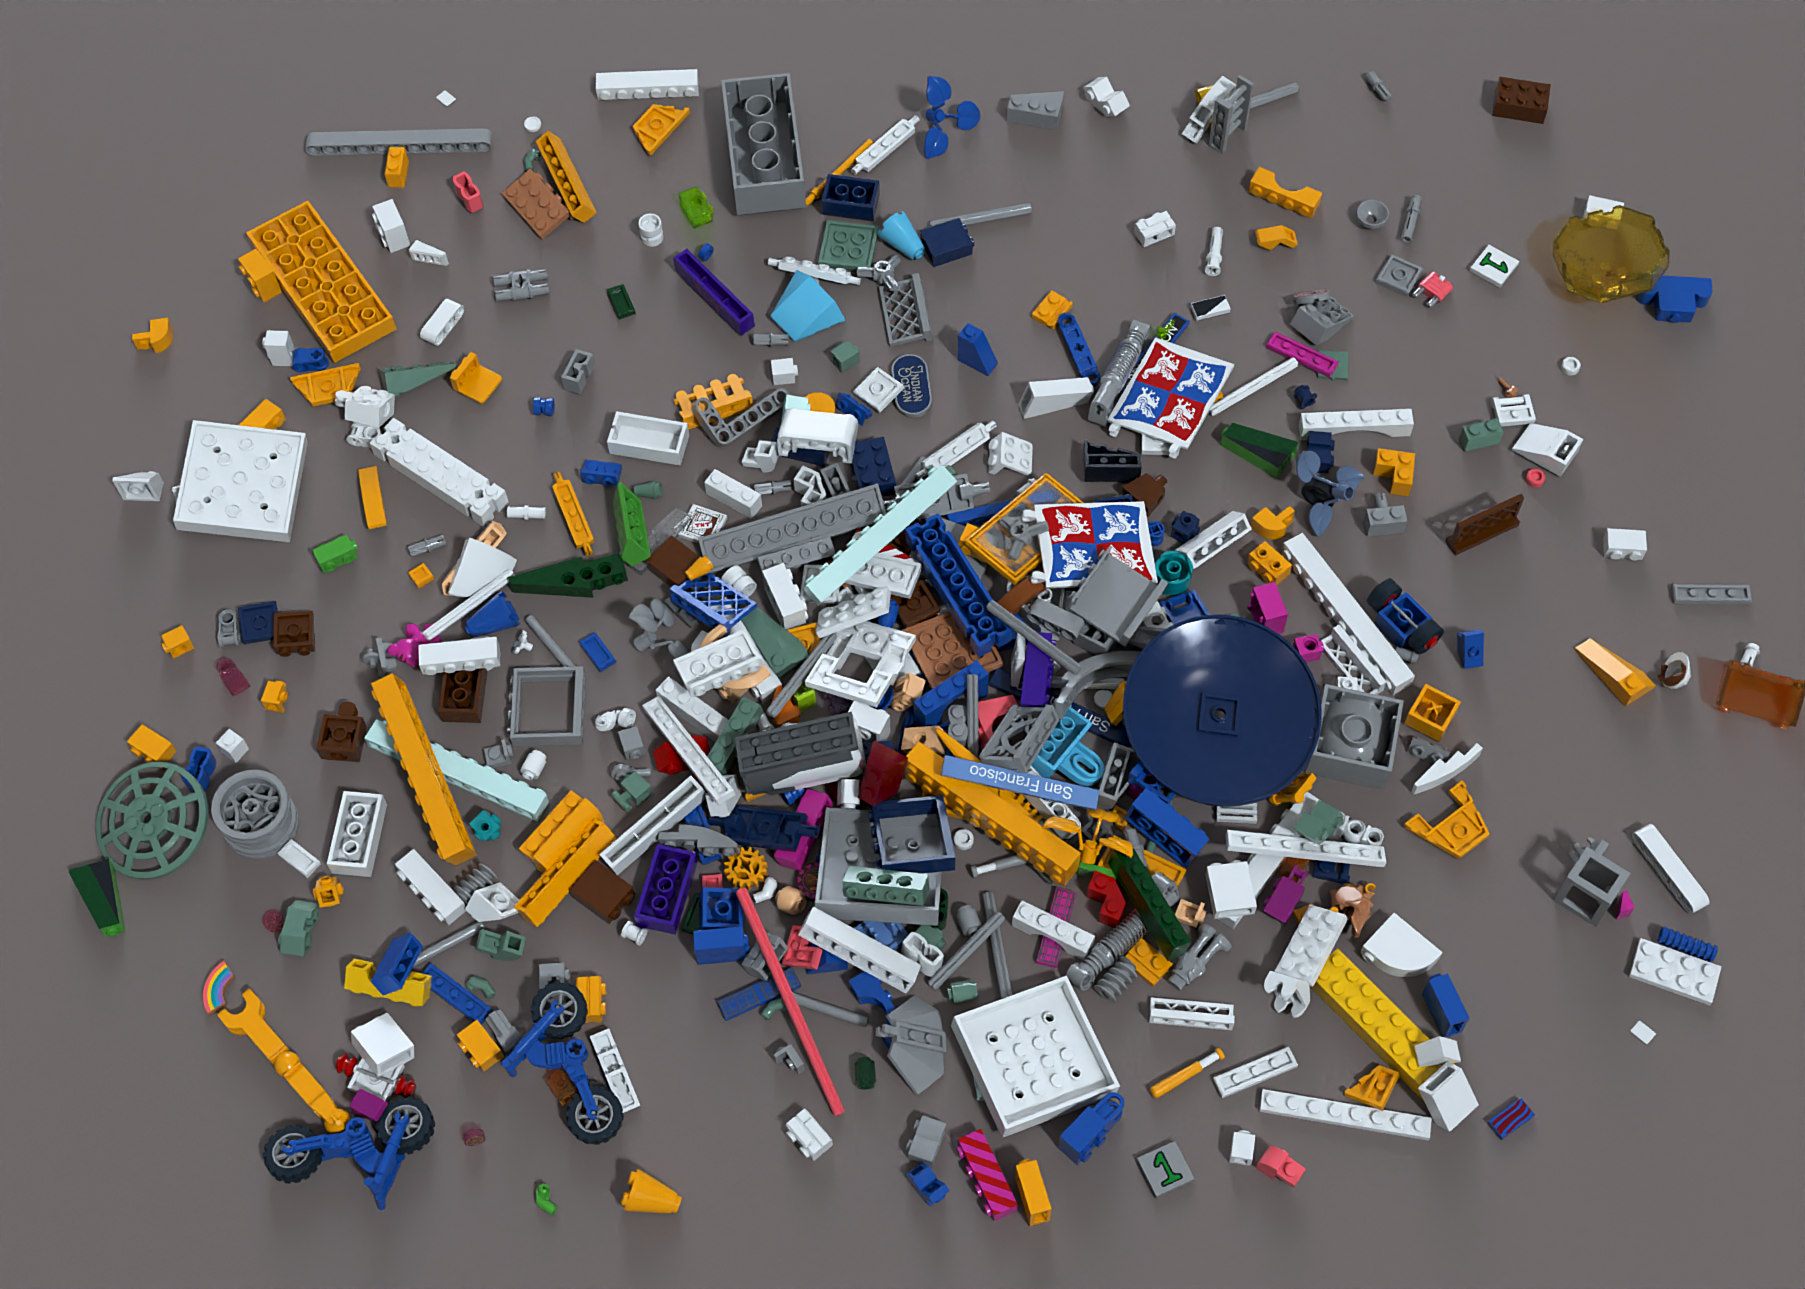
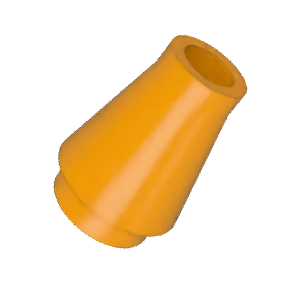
M704 556L702 558L699 557L684 573L689 581H692L710 573L714 567L710 560Z

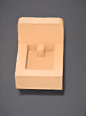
M1181 899L1175 916L1179 922L1197 928L1199 922L1203 923L1207 912L1203 910L1205 903L1201 902L1199 906Z

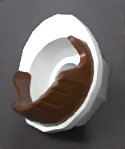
M1674 653L1661 666V674L1657 677L1665 687L1678 689L1686 685L1691 678L1690 662L1685 653Z

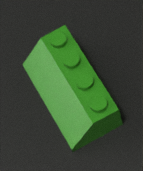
M619 482L617 483L613 498V514L616 520L615 528L618 532L617 541L620 545L619 554L624 562L633 567L650 558L651 555L642 501L623 483Z

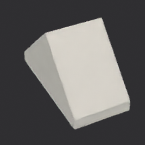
M1438 1036L1414 1046L1418 1067L1441 1065L1447 1061L1450 1063L1461 1062L1457 1041Z

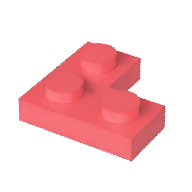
M792 925L787 943L789 948L784 954L782 964L786 967L817 970L823 950L818 947H808L809 941L798 935L802 926Z

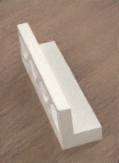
M1340 625L1334 627L1331 635L1321 640L1324 645L1325 654L1344 677H1352L1350 670L1360 672L1361 679L1357 678V683H1360V686L1358 684V691L1364 692L1362 684L1370 685L1374 689L1370 692L1371 694L1377 695L1384 691L1387 681ZM1333 640L1338 646L1337 650L1329 649L1326 644ZM1339 655L1346 656L1349 659V664L1341 663L1338 660Z
M1151 997L1149 1023L1232 1030L1235 1017L1233 1016L1234 1005ZM1155 1004H1163L1167 1009H1156ZM1178 1006H1184L1188 1011H1178L1174 1009ZM1198 1008H1205L1208 1013H1200L1195 1011ZM1219 1010H1229V1015L1215 1013Z

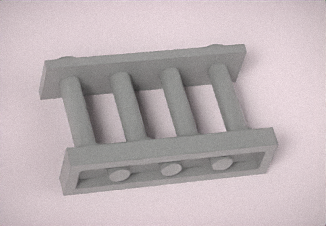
M1241 75L1237 78L1236 91L1227 100L1219 96L1214 103L1208 146L1221 154L1226 151L1228 136L1237 127L1243 131L1247 128L1254 83Z

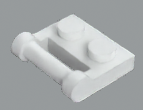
M1529 394L1522 395V397L1502 399L1494 397L1491 399L1492 408H1494L1495 416L1501 427L1535 423L1536 418ZM1523 404V405H1517V406L1501 407V406H1505V405Z

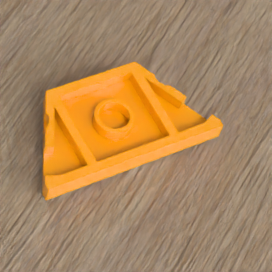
M653 104L633 125V131L648 155L651 156L690 114V109L684 107V110H678L674 106Z
M359 363L293 376L290 377V380L306 400L315 407L334 403L337 391L352 392L361 368Z

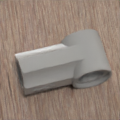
M501 1010L493 1011L485 1019L505 1053L513 1049L522 1039L515 1027L510 1025Z

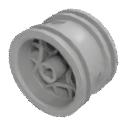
M262 770L242 771L225 780L214 794L211 806L213 821L223 834L230 848L237 854L251 859L268 858L276 855L290 839L293 840L299 827L297 808L281 780L275 775ZM279 808L277 812L272 813L274 809Z

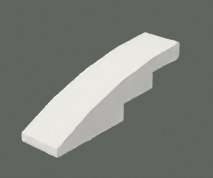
M1476 743L1465 756L1457 751L1447 763L1439 758L1414 784L1411 793L1415 795L1450 780L1473 763L1480 756L1483 747Z
M608 1028L590 1036L610 1089L619 1099L623 1113L640 1106L610 1029Z

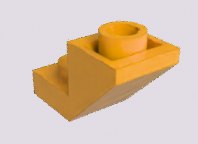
M1283 225L1257 229L1255 231L1258 245L1270 251L1279 243L1291 248L1298 245L1295 231Z

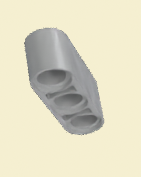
M1036 599L1026 615L1031 622L1072 641L1077 639L1085 625L1084 620L1079 616L1042 599Z

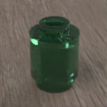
M870 1057L858 1058V1061L854 1063L855 1083L858 1085V1089H872L875 1087L874 1083H876L875 1061L870 1060Z

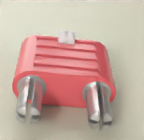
M1430 272L1418 284L1412 296L1417 298L1421 293L1425 294L1431 299L1426 304L1427 307L1431 308L1435 303H1440L1452 291L1453 286L1442 275Z

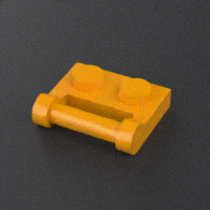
M1300 773L1286 788L1269 797L1270 803L1273 805H1278L1281 802L1302 803L1304 794L1312 788V784L1317 779L1313 773Z

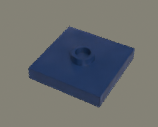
M276 601L238 607L243 644L273 640L274 613H278Z

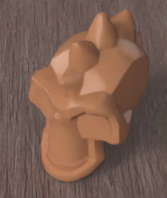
M1344 883L1339 889L1329 890L1331 906L1338 908V913L1347 916V921L1353 926L1351 933L1355 938H1358L1365 922L1371 917L1370 908L1374 904L1370 899L1373 894L1363 893V885L1354 888Z

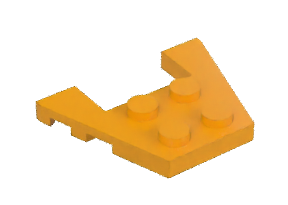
M1463 780L1448 792L1459 804L1460 808L1437 826L1432 828L1419 813L1404 824L1407 830L1457 859L1462 858L1490 835L1480 813L1477 812L1473 804L1474 801L1471 795L1466 790V784Z

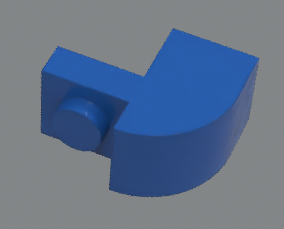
M923 1162L905 1174L914 1189L929 1206L943 1200L946 1196L945 1194L950 1191L945 1183L937 1179L930 1166Z

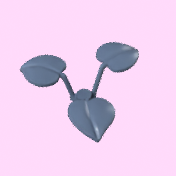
M1303 451L1296 462L1298 478L1308 483L1313 477L1333 486L1332 495L1335 499L1325 501L1324 504L1315 503L1309 512V524L1315 535L1319 537L1326 530L1332 519V507L1327 505L1340 502L1341 499L1351 500L1358 484L1365 477L1357 469L1343 466L1336 473L1337 483L1326 480L1315 474L1320 468L1319 456L1313 451Z

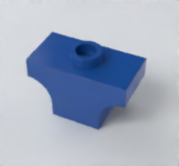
M1482 629L1457 633V650L1460 653L1464 669L1483 666L1484 632Z

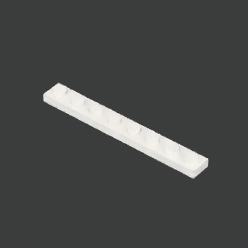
M659 696L642 705L650 719L718 805L735 796L732 787Z
M1227 830L1225 835L1227 851L1385 867L1386 865L1385 850L1382 846L1326 840L1318 845L1306 838Z
M1265 1089L1262 1090L1259 1112L1427 1141L1430 1139L1432 1121L1430 1117L1389 1110L1382 1111L1371 1107Z

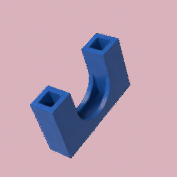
M977 660L914 701V723L917 727L941 724V716L947 706L962 695L967 698V675L969 674L978 675V701L988 695L989 674Z

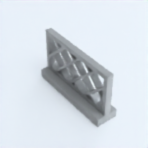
M919 273L912 274L913 278L897 282L899 288L896 289L891 297L884 295V291L889 290L886 285L879 286L891 347L921 339H926V342L933 340ZM911 285L908 293L902 291L904 286ZM898 293L905 296L901 302L894 300ZM908 298L914 301L911 307L904 305ZM891 303L897 305L893 312L887 309ZM901 308L907 310L903 317L897 314ZM911 313L917 315L913 322L907 319ZM894 317L900 320L896 326L890 324ZM904 322L910 325L906 331L900 329ZM914 327L920 330V334L912 335L910 332ZM896 332L903 334L901 338L893 340Z

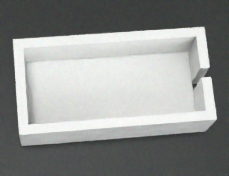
M616 411L612 424L613 428H611L607 440L610 454L681 466L689 439L687 423Z

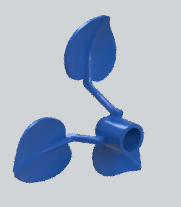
M937 76L927 77L926 97L928 103L933 107L926 111V118L928 121H931L932 125L937 127L930 128L925 136L924 154L927 159L942 155L948 148V136L942 133V128L937 124L942 122L945 117L958 118L957 126L962 130L972 129L980 120V111L971 101H963L959 104L957 108L958 115L945 114L942 109H938L945 105L946 100L950 99L952 91L950 84L945 79Z

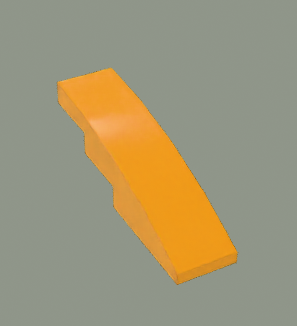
M377 466L359 469L361 493L368 529L387 526L385 504Z

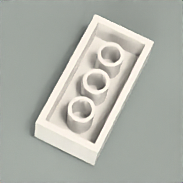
M343 791L327 860V866L332 874L372 876L387 803L382 794Z

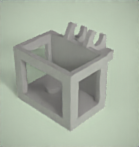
M1589 837L1587 841L1591 847L1585 845L1581 848L1579 843H1576L1573 846L1575 851H1571L1568 854L1574 867L1566 877L1553 901L1597 927L1631 873L1603 856L1609 846L1604 840L1598 842ZM1573 886L1598 901L1597 903L1600 906L1594 915L1566 898Z

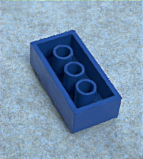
M1147 788L1132 803L1124 817L1128 823L1185 869H1187L1210 839L1203 830L1192 825L1187 817L1181 816L1172 805L1162 801L1156 792Z

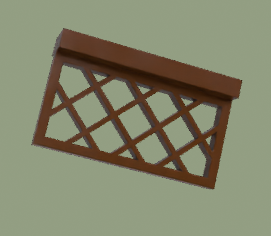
M1522 493L1457 523L1453 535L1447 537L1445 541L1455 556L1518 527L1520 521L1517 515L1524 496Z

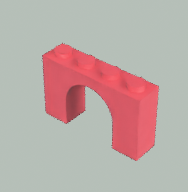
M1014 695L978 702V741L982 751L993 735L992 727L1001 723L1013 704L1018 706Z

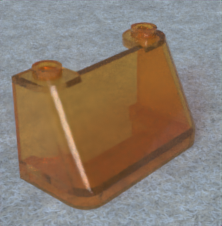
M1726 660L1715 705L1719 706L1718 710L1730 713L1733 710L1778 723L1777 727L1789 730V727H1796L1805 698V680L1791 679V677H1784L1752 668L1745 664L1741 665L1740 662L1734 660Z

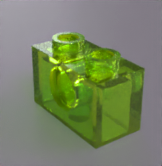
M698 186L678 193L680 205L694 229L713 222V207L707 203L705 193L701 192Z

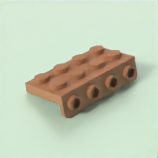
M530 168L502 194L543 240L568 217L571 220L574 217L571 215L567 205L562 204L563 199L557 193L555 195L552 193L554 189L548 182L546 184L542 182L544 178L538 171L534 173Z

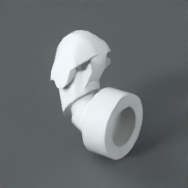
M629 708L606 712L601 716H597L595 725L599 731L606 732L613 729L618 721L619 726L628 729L634 724L636 713Z

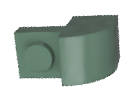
M482 929L479 931L475 950L492 955V959L513 961L522 956L526 937L509 931L500 935Z

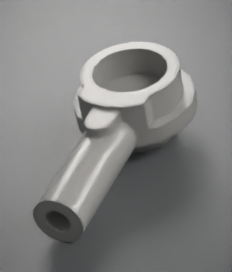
M617 764L611 771V777L616 781L622 782L626 775L632 774L634 771L641 777L651 776V770L635 769L629 765Z

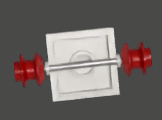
M348 1054L340 1056L336 1061L335 1068H337L338 1074L345 1071L346 1077H349L354 1073L347 1087L350 1091L357 1093L359 1089H363L388 1102L393 1090H395L396 1096L403 1093L404 1098L412 1096L416 1090L414 1079L408 1082L406 1081V1076L400 1077L405 1067L404 1064L377 1077L363 1058L359 1065H357V1058L352 1057L350 1060L348 1059Z

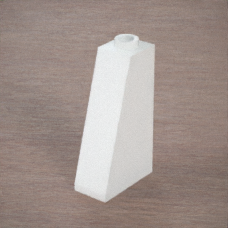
M1088 377L1029 382L1018 405L1023 419L1088 403L1094 393V388Z

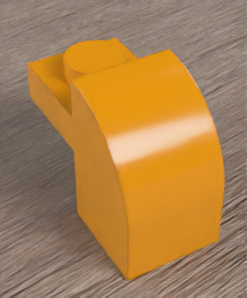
M168 318L150 320V332L132 334V340L137 350L153 348L155 353H159L167 349L172 343L173 327Z
M1289 506L1279 515L1275 516L1265 507L1252 517L1250 527L1265 539H1280L1285 536L1286 528L1294 521L1295 510Z

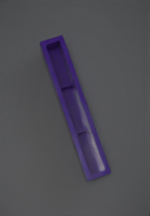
M688 249L673 257L675 271L740 336L755 327L753 313Z

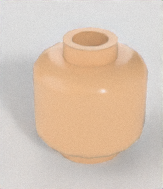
M785 886L782 890H779L775 898L778 909L790 915L801 913L807 903L804 892L792 886Z

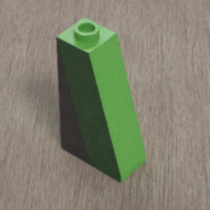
M1232 423L1229 428L1226 427L1220 436L1222 437L1221 446L1275 478L1279 476L1294 457L1299 444L1296 441L1236 423Z
M107 859L70 869L69 874L104 936H116L120 932H124L125 926L116 872L111 861Z

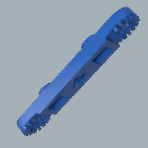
M1068 312L1059 315L1058 327L1080 377L1095 376L1096 380H1090V383L1093 387H1096L1100 383L1101 376L1074 315ZM1068 319L1071 323L1067 325L1062 321ZM1079 347V349H1082V351L1079 352L1078 350H1076V348Z

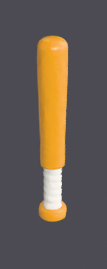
M1216 1048L1214 1053L1208 1057L1192 1063L1150 1088L1151 1095L1154 1098L1161 1097L1192 1076L1203 1071L1204 1067L1218 1059L1223 1060L1225 1058L1224 1053L1220 1048Z

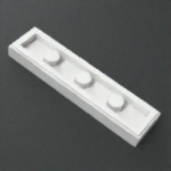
M1288 1046L1213 1078V1081L1221 1098H1225L1297 1068L1298 1064Z

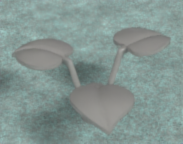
M653 599L650 603L651 610L644 604H639L633 608L628 618L637 622L645 630L633 640L635 647L639 651L643 652L649 647L654 649L655 647L669 645V652L674 659L690 653L680 641H675L674 643L673 641H666L655 644L657 628L662 622L667 627H671L675 620L672 611L661 600ZM654 615L659 619V622L657 624L654 620Z

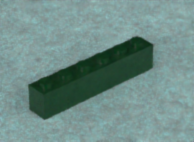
M1134 848L1132 858L1114 849L1108 864L1167 961L1185 955L1191 940Z

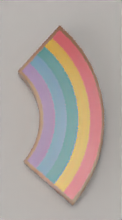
M225 960L220 962L211 971L204 984L203 1005L208 1016L227 1006L225 992L230 982L235 979V976Z

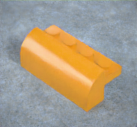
M571 790L520 846L519 851L535 863L537 870L544 873L593 818L604 822L603 816L588 799L581 798Z

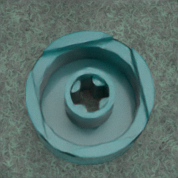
M1178 551L1163 553L1155 563L1158 584L1161 579L1168 582L1162 594L1178 595L1187 591L1193 572V564L1190 558L1181 555V552Z

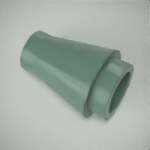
M652 481L635 485L634 494L636 496L658 499L663 494L662 483Z

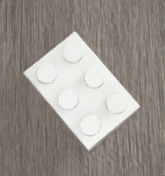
M784 563L763 570L764 589L781 626L788 630L806 625V620L808 619L807 606L804 599L800 600V591L797 584L793 585V576L790 569H786Z

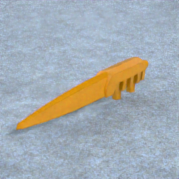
M936 728V733L956 758L982 763L959 742L941 729ZM985 786L1038 824L1044 817L1041 814L1038 815L1039 812L1036 808L1031 809L1029 802H1024L1026 797L1023 794L1017 796L1014 792Z

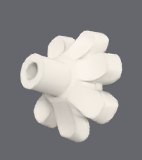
M524 630L518 638L519 641H515L513 645L515 647L513 650L514 654H518L522 649L531 651L533 644L527 642V632Z

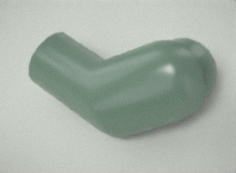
M474 976L469 978V981L466 983L468 990L475 991L476 988L481 989L487 999H491L496 995L486 979Z

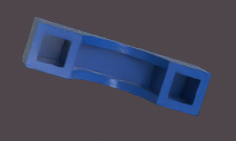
M864 971L849 980V988L859 1004L876 1005L884 1011L885 1015L898 1007H894L891 1001L893 999L887 989L883 990L881 987L882 981ZM887 1019L886 1024L891 1025ZM881 1037L889 1050L892 1037Z

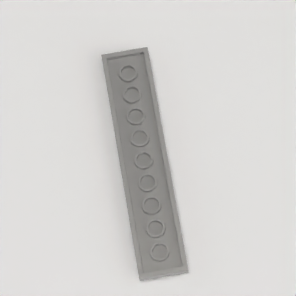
M877 483L700 537L698 541L703 557L706 556L714 567L710 573L714 574L730 569L735 565L740 566L757 561V558L823 538H832L855 531L858 528L862 529L875 525L873 521L880 514L885 516L887 512Z

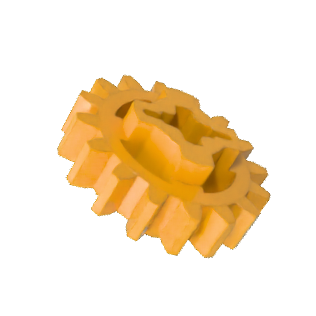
M741 847L740 854L727 856L729 862L724 863L725 868H727L724 870V873L727 876V881L732 882L734 888L740 885V889L747 886L748 890H751V885L759 887L758 881L764 882L763 876L768 874L766 869L768 865L767 862H764L765 856H759V850L753 853L752 847H749L748 851Z

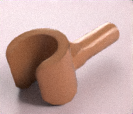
M1499 378L1498 381L1507 390L1505 392L1506 398L1516 397L1517 387L1510 386L1502 378Z

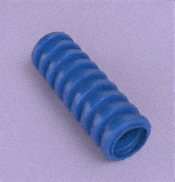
M1666 926L1661 928L1657 939L1659 944L1670 945L1672 949L1676 947L1678 951L1683 950V953L1689 952V955L1692 956L1694 954L1696 958L1702 957V960L1707 959L1710 963L1714 961L1718 951L1716 945L1711 946V943L1705 944V941L1701 940L1700 942L1698 938L1692 939V936L1687 937L1684 933L1681 935L1679 931L1673 932V929L1670 928L1668 930Z

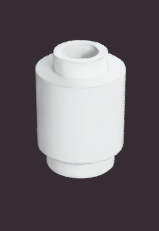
M537 750L529 753L520 769L522 776L531 781L538 779L546 764V755Z

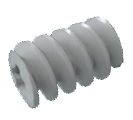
M482 863L477 865L479 870H472L473 876L470 874L466 875L467 881H460L461 887L458 885L454 886L455 893L464 902L465 906H467L468 900L471 899L474 891L485 888L486 883L493 885L492 878L498 880L495 873Z
M1121 956L1119 961L1114 963V967L1109 969V973H1105L1103 979L1098 981V985H1094V989L1105 999L1116 1002L1117 999L1114 994L1122 995L1119 988L1126 990L1125 982L1132 984L1130 976L1133 978L1138 977L1135 972V965L1128 958Z

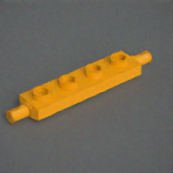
M560 472L554 473L553 476L556 483L552 488L577 548L583 547L586 556H589V553L592 555L593 551L590 544L594 543V538L570 480H563Z

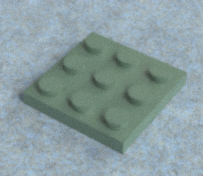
M827 220L818 265L825 264L831 268L856 271L858 267L871 268L879 226Z

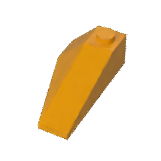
M1592 639L1586 640L1574 649L1625 707L1656 687L1643 671Z

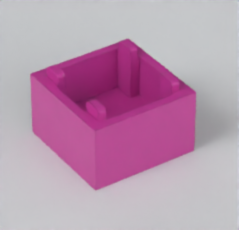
M1276 583L1253 587L1250 594V604L1247 606V609L1251 610L1255 622L1270 628L1278 634L1283 633L1288 613Z

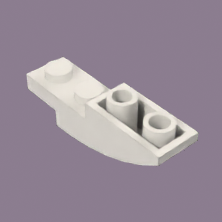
M1222 76L1190 116L1191 120L1182 134L1193 142L1198 143L1212 121L1215 100L1219 96L1227 100L1236 88V84Z

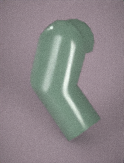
M536 149L530 150L524 158L526 172L530 168L534 172L533 161L534 159L538 160L541 156V153L538 150L536 151Z
M783 999L771 1000L760 1015L769 1020L776 1010L781 1009L783 1012H787Z

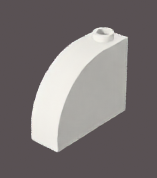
M1395 913L1363 945L1360 952L1366 962L1374 964L1385 973L1398 977H1413L1425 973L1437 963L1443 953Z

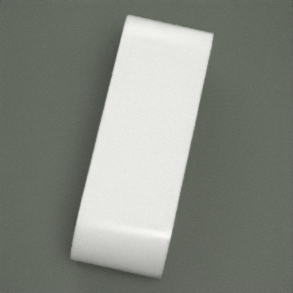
M445 299L422 328L420 338L435 346H439L462 317L464 306L450 299Z

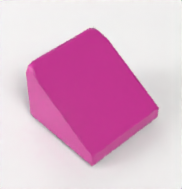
M1626 890L1618 898L1616 919L1630 916L1635 908Z

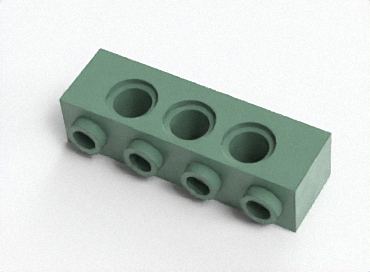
M848 866L842 880L844 897L924 906L929 892L928 874Z

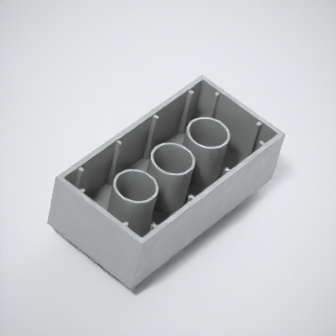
M790 73L721 80L737 215L806 208L804 176Z

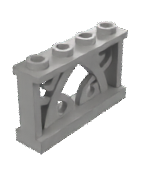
M1013 704L979 755L981 762L1000 768L1016 769L1019 773H1027L1059 722L1054 706L1046 705L1045 708L1018 707ZM1025 730L1027 734L1025 739L1017 742L1012 747L1009 744V739Z

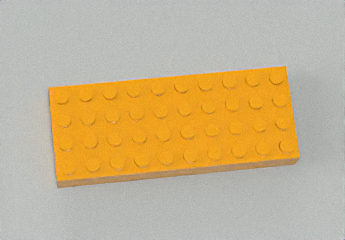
M308 200L246 232L251 246L260 252L272 268L279 286L333 363L397 330L392 315Z

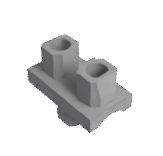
M376 638V645L373 646V649L367 650V654L363 656V662L370 664L371 668L377 666L378 676L385 677L386 672L396 670V659L385 658L386 655H390L387 653V649L392 643L382 642V638Z

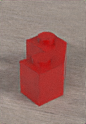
M691 735L705 755L708 756L710 748L707 737ZM664 742L653 751L658 772L673 775L690 770L670 743Z
M1095 871L1088 886L1087 898L1103 903L1098 922L1116 928L1124 914L1126 902L1115 879Z

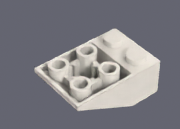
M1530 423L1512 450L1561 477L1578 453L1583 439L1567 430Z

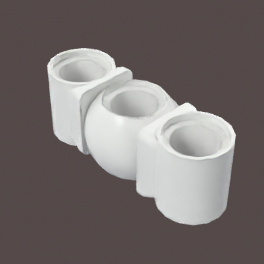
M1345 815L1341 827L1332 834L1340 838L1343 836L1348 843L1381 846L1384 838L1380 829L1372 828L1370 825L1366 827L1365 823L1361 820H1349L1350 816ZM1351 829H1355V830H1357L1359 833H1358V834H1355V833H1352L1350 830H1351ZM1369 838H1375L1377 842H1372Z

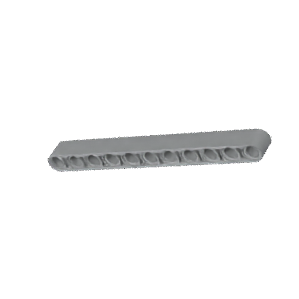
M488 129L312 132L307 135L305 151L312 156L388 154L389 147H404L407 154L487 152L491 149L492 132Z

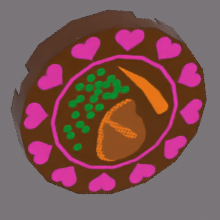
M813 862L803 866L796 878L797 889L804 892L807 900L815 902L820 862Z

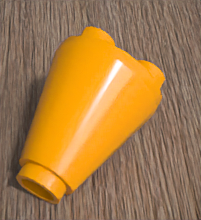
M637 1168L635 1172H630L627 1181L630 1188L628 1193H623L620 1205L624 1206V1211L662 1214L677 1213L682 1199L681 1196L677 1195V1192L641 1169Z

